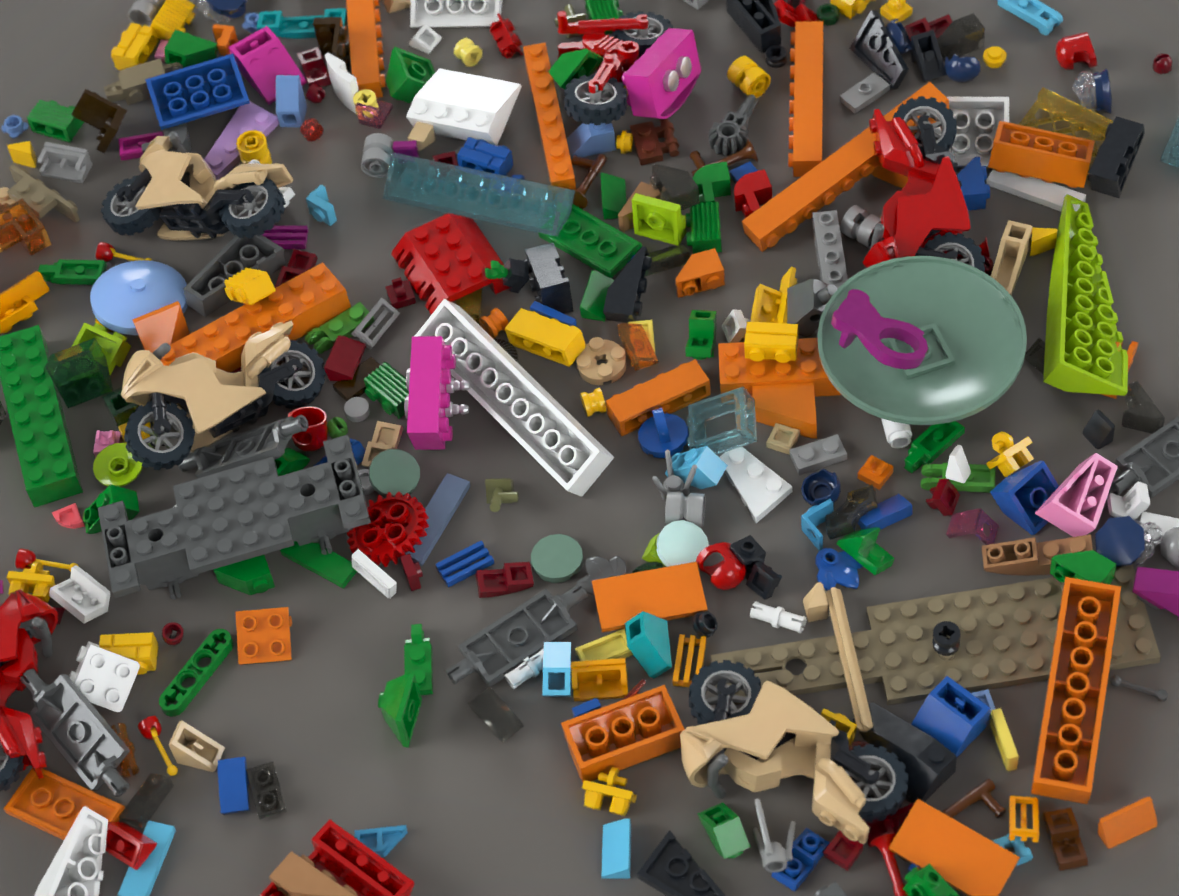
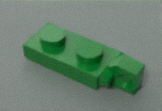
M58 259V262L53 265L40 264L38 272L41 273L45 281L54 284L94 285L96 280L106 272L107 264L104 260Z
M957 421L931 425L911 443V448L908 450L909 456L904 459V469L912 474L922 464L932 463L965 433V427Z
M422 624L411 625L412 639L405 640L404 645L405 674L415 673L420 694L430 695L433 694L432 645L430 638H424Z

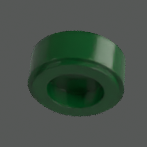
M833 4L819 6L816 11L818 21H823L825 26L837 23L839 20L838 7Z

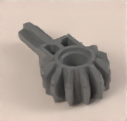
M755 95L746 96L736 113L728 111L720 123L714 122L708 134L709 145L711 149H714L716 155L723 153L726 157L728 154L737 153L746 146L749 132L748 119L759 103Z

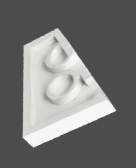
M735 443L719 457L728 465L724 473L732 486H735L742 502L748 507L755 523H758L793 492L792 486L738 443Z

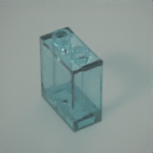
M744 387L688 405L689 416H687V424L690 437L687 438L690 450L708 446L718 455L757 442L755 400ZM735 412L736 429L707 438L706 421Z

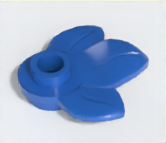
M824 548L817 553L815 558L817 568L819 569L817 579L818 582L823 584L826 591L835 587L836 584L852 589L858 588L859 574L857 570L863 567L859 562L845 551L837 552L831 548ZM826 558H830L833 562L827 561Z

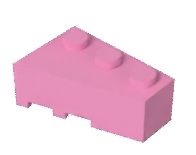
M1097 453L1093 454L1074 469L1035 514L1072 537L1089 534L1097 527L1118 466Z

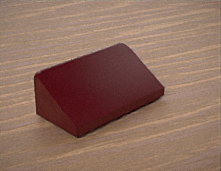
M337 336L324 366L329 380H352L366 349V344L345 336Z

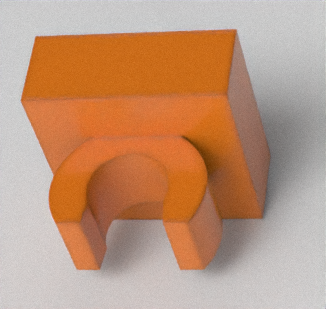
M871 455L859 470L857 479L880 490L893 474L894 466Z

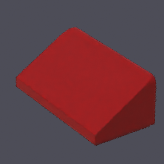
M108 822L105 851L134 870H138L155 849L157 843L124 822Z

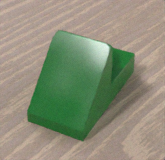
M880 527L857 530L839 539L837 545L874 576L893 565L895 558L875 543Z

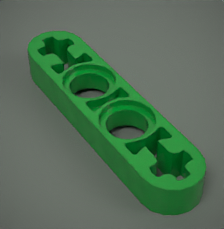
M216 629L212 631L161 694L159 704L166 716L175 717L180 715L231 652L234 643L227 630ZM223 640H225L224 644L219 643L218 645H216L217 641L222 642ZM208 657L212 659L208 666H198V662L202 658ZM194 678L195 683L191 687L185 688L182 686V682L185 679ZM175 700L177 701V704H176V705L170 704V705L168 706V704H167L169 701H170V702H174Z

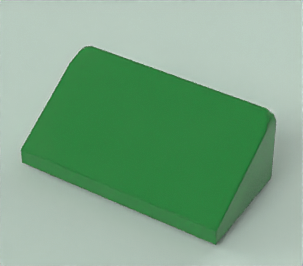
M600 173L604 220L616 219L627 202L625 179Z
M595 270L591 271L580 304L581 318L605 322L606 317L603 310L607 290L614 282L613 279Z

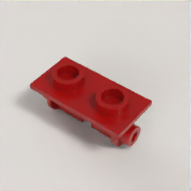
M498 13L499 21L491 24L490 32L497 42L501 55L509 59L518 51L523 56L524 54L520 48L522 42L517 34L513 33L515 27L508 18L504 19Z

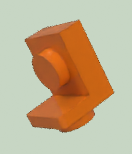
M214 24L212 30L217 42V50L220 52L221 57L229 55V47L238 42L234 26Z

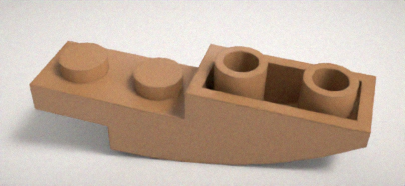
M1091 534L1039 543L1036 542L1034 537L982 546L983 564L986 572L1023 576L1052 575L1050 574V568L1054 555L1094 550Z

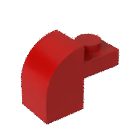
M765 169L748 173L742 176L735 184V211L742 210L744 218H747L759 209L760 205L772 199V185Z

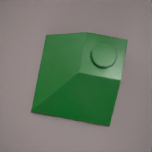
M394 47L386 76V84L391 97L395 100L412 103L416 94L435 74L431 60Z
M407 673L387 682L385 691L381 692L378 698V707L382 710L384 720L402 746L409 748L422 703L415 673Z

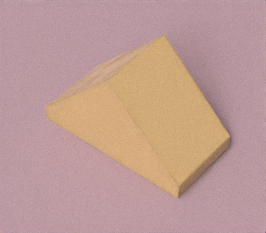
M182 720L179 721L169 743V747L178 764L210 772L216 770L218 760L221 759L225 749L224 746Z

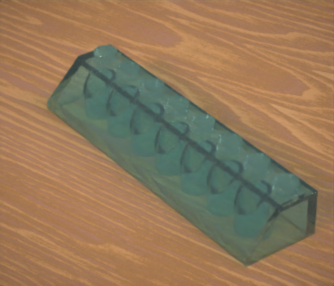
M392 152L383 199L558 236L571 214L575 190Z

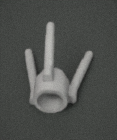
M666 450L668 478L662 485L656 476L652 477L661 493V498L666 500L668 491L683 492L684 495H689V488L696 473L697 465L694 464L684 484L680 477L674 475L671 454L669 450Z
M757 798L755 799V805L763 841L758 828L754 827L753 833L762 857L763 868L768 872H780L787 868V861L793 860L792 846L796 822H790L786 849L782 847L781 843H770L761 801Z

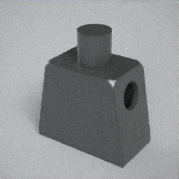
M813 278L789 287L787 289V324H798V334L806 338L818 329L824 308L832 295L838 290L837 287Z

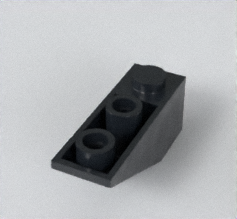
M645 246L641 247L608 288L603 310L606 320L628 323L636 321L637 316H641L643 303L640 301L641 294L645 293L647 289L646 270H650L652 264V256H649Z

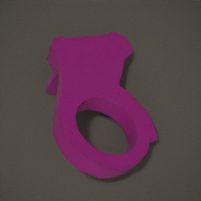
M859 289L849 290L846 299L833 312L831 324L835 329L841 331L839 345L842 348L848 347L858 336L870 354L887 366L907 370L917 368L924 360L928 350L927 341L923 337L925 332L910 323L883 318L870 303L869 296ZM884 338L901 340L910 345L915 352L900 353L893 351L880 340Z

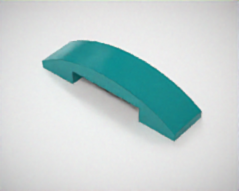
M347 8L325 9L322 16L283 17L282 11H264L259 13L257 30L259 31L268 26L277 37L292 39L316 38L313 26L314 18L341 17L343 26H346Z

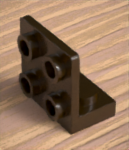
M341 17L314 18L313 26L322 56L329 53L344 61L347 72H349L347 56H350V44L346 41L347 27L343 26Z
M85 89L71 115L100 130L96 138L100 141L96 150L105 153L116 135L127 110L117 103L101 97L96 92Z

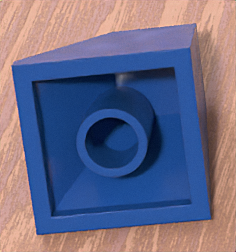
M1038 461L1007 476L990 493L1007 517L1031 535H1035L1048 523V521L1035 514V512L1054 493L1059 485L1045 462Z

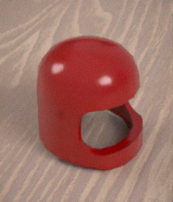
M1087 32L1066 36L1058 41L1056 45V58L1063 69L1073 70L1074 63L1085 62L1088 68L1097 66L1096 55Z
M300 407L289 412L288 417L292 416L295 418L299 415H304L308 421L307 431L292 435V441L295 446L303 451H316L324 446L323 442L327 441L328 438L327 415L325 411L317 407Z
M728 542L707 546L696 558L699 570L707 573L711 577L710 581L713 586L720 590L735 588L743 581L746 575V567L742 565L730 550L731 544ZM718 552L724 558L716 565L703 566L704 561L711 553Z

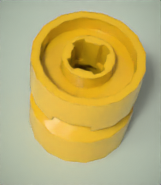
M748 56L737 58L727 72V78L736 87L740 88L746 96L753 94L755 98L760 97L766 92L771 82L770 75L761 67H758Z
M249 130L238 137L236 146L242 164H248L251 160H258L260 164H272L267 140L262 132Z

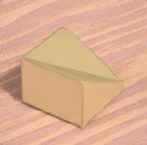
M418 121L408 136V141L416 140L418 151L436 140L433 125Z
M819 582L803 599L808 622L828 619L829 616L824 586Z

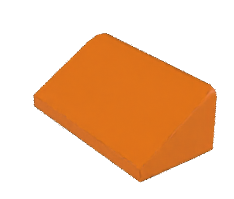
M1147 796L1100 818L1097 833L1108 849L1157 827V818L1151 797Z

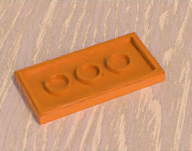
M697 561L592 580L602 633L625 629V623L642 611L667 621L690 617L698 612L708 611Z
M31 768L4 807L5 813L62 840H65L83 807L98 813L108 819V822H119L126 811L124 805L48 770L43 769L44 778L39 779L33 768Z
M919 799L915 802L889 847L890 851L921 869L930 863L950 886L968 896H999L1020 860L1019 856Z

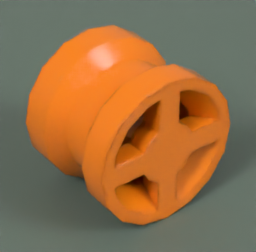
M498 308L491 310L490 315L482 316L479 319L480 326L493 339L498 336V332L501 330L505 331L504 328L509 323L506 316Z

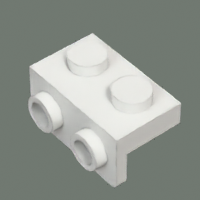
M75 565L71 568L70 578L51 587L49 596L85 624L108 612L110 591L87 572Z

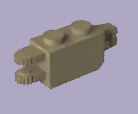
M160 58L123 69L118 73L119 81L104 87L107 100L114 102L126 99L127 104L130 105L151 99L145 79L182 69V65L179 62L162 65Z

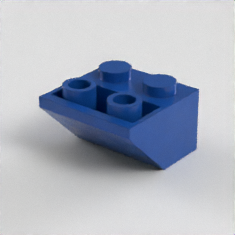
M946 676L929 693L911 725L935 738L958 757L989 725L991 708L949 676Z

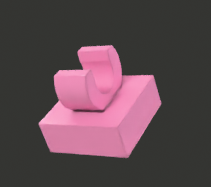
M96 431L93 449L95 458L107 446L123 442L120 431Z

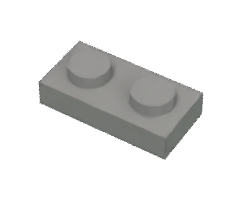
M838 434L789 449L790 457L798 475L847 460V452Z

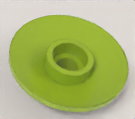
M127 443L109 445L96 456L93 463V472L96 479L104 486L108 487L110 484L119 487L128 485L141 473L142 463L136 462L132 458V453H128L126 449Z

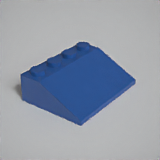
M233 54L145 79L161 130L250 104Z

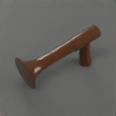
M747 139V144L742 150L710 164L727 162V166H730L745 159H754L758 162V158L751 141ZM693 151L690 154L691 160H693L697 167L696 170L691 171L692 176L700 168L706 166L699 151Z
M598 154L595 160L578 157L577 155L573 156L572 165L586 167L589 170L577 190L566 192L565 199L567 203L570 202L581 209H585L588 206L585 194L606 163L607 157L605 155Z
M986 779L966 793L964 797L943 810L942 813L953 818L980 799L995 814L996 818L1003 816L1007 810L990 794L996 787L991 779Z

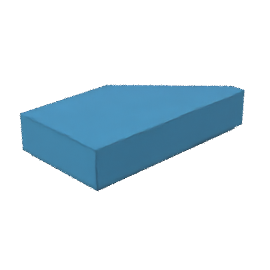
M406 825L355 830V838L380 857H385L407 834Z

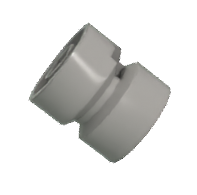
M137 0L128 11L129 20L132 23L141 24V26H150L166 0Z
M381 133L370 134L366 137L361 160V170L366 175L382 178L390 174L394 153L391 137Z
M853 205L841 221L840 232L852 239L857 238L859 243L870 248L874 227L877 223H881V218L874 214L869 215L867 210L858 205Z
M668 491L665 506V524L668 525L673 521L685 520L694 523L698 527H703L706 505L705 494L690 493L688 496H685L683 492Z

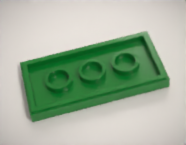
M570 202L538 231L539 237L548 243L554 242L555 247L609 278L615 276L642 247V243Z

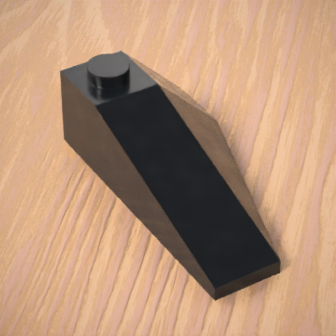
M871 702L869 710L873 728L868 730V732L863 733L859 731L866 744H872L876 748L884 747L890 754L892 752L898 756L899 762H903L905 773L908 774V787L905 799L910 803L916 802L917 799L925 802L956 772L957 756L935 738Z

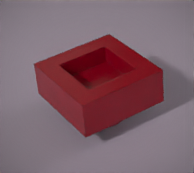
M410 553L401 556L403 570L411 591L420 589L419 578L423 577L419 562L413 563Z
M839 830L825 849L824 857L849 871L864 850V844L848 839Z

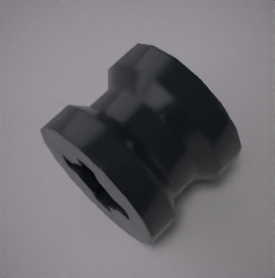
M943 621L934 627L932 643L934 650L938 654L950 656L958 651L960 647V629L955 623Z

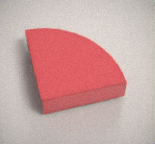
M76 503L52 512L57 523L63 527L72 529L85 527Z

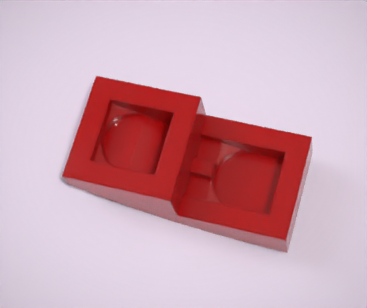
M778 0L774 3L779 21L790 27L795 28V22L818 21L816 13L802 3L796 8H793L783 0Z

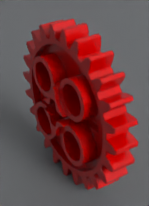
M400 491L393 497L391 492H388L384 499L381 495H378L377 502L375 503L371 499L369 500L370 506L367 509L371 523L352 528V530L347 532L349 536L347 543L352 553L359 549L377 566L382 562L387 567L391 560L396 565L398 558L406 555L408 551L415 553L414 545H422L419 537L427 536L424 529L429 527L426 521L429 517L425 512V508L416 497L412 498L409 493L403 496Z

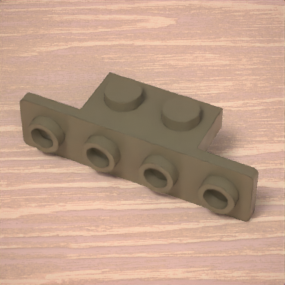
M15 165L9 167L16 184L7 193L15 202L39 218H42L54 208L75 223L80 220L77 213L78 208L73 201L65 200L55 189L50 190L40 179L35 180L25 169H19Z

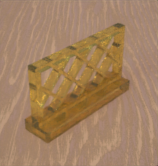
M1042 87L1038 93V99L1018 125L1034 126L1038 129V125L1051 123L1053 128L1051 132L1060 134L1072 133L1074 137H1076L1075 131L1086 130L1089 132L1090 137L1084 139L1094 141V151H1092L1091 157H1095L1098 152L1096 141L1105 140L1107 127L1113 121ZM1041 108L1049 113V117L1036 119L1035 113ZM1065 120L1069 122L1070 127L1056 129L1054 122Z

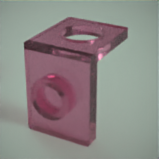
M380 100L376 101L378 108L357 103L355 106L359 123L381 129L393 109V104ZM365 110L370 112L373 115V117H367L363 113V111Z
M981 508L953 514L946 535L949 538L974 533L985 545L994 544L999 525ZM984 523H987L990 528L989 537L983 532Z

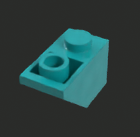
M642 611L625 623L627 647L649 677L655 679L672 668L667 620Z

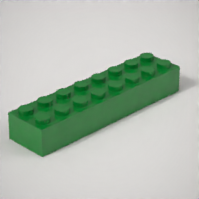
M36 325L0 336V379L26 491L34 508L83 493L47 343L40 326Z

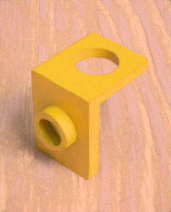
M823 708L821 716L828 722L831 719L836 722L835 728L847 733L850 747L856 736L857 724L851 722L843 714H835Z

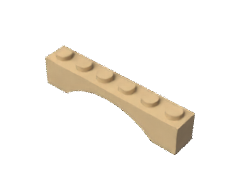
M1008 220L1001 238L991 277L1000 283L1012 296L1031 246L1033 226Z

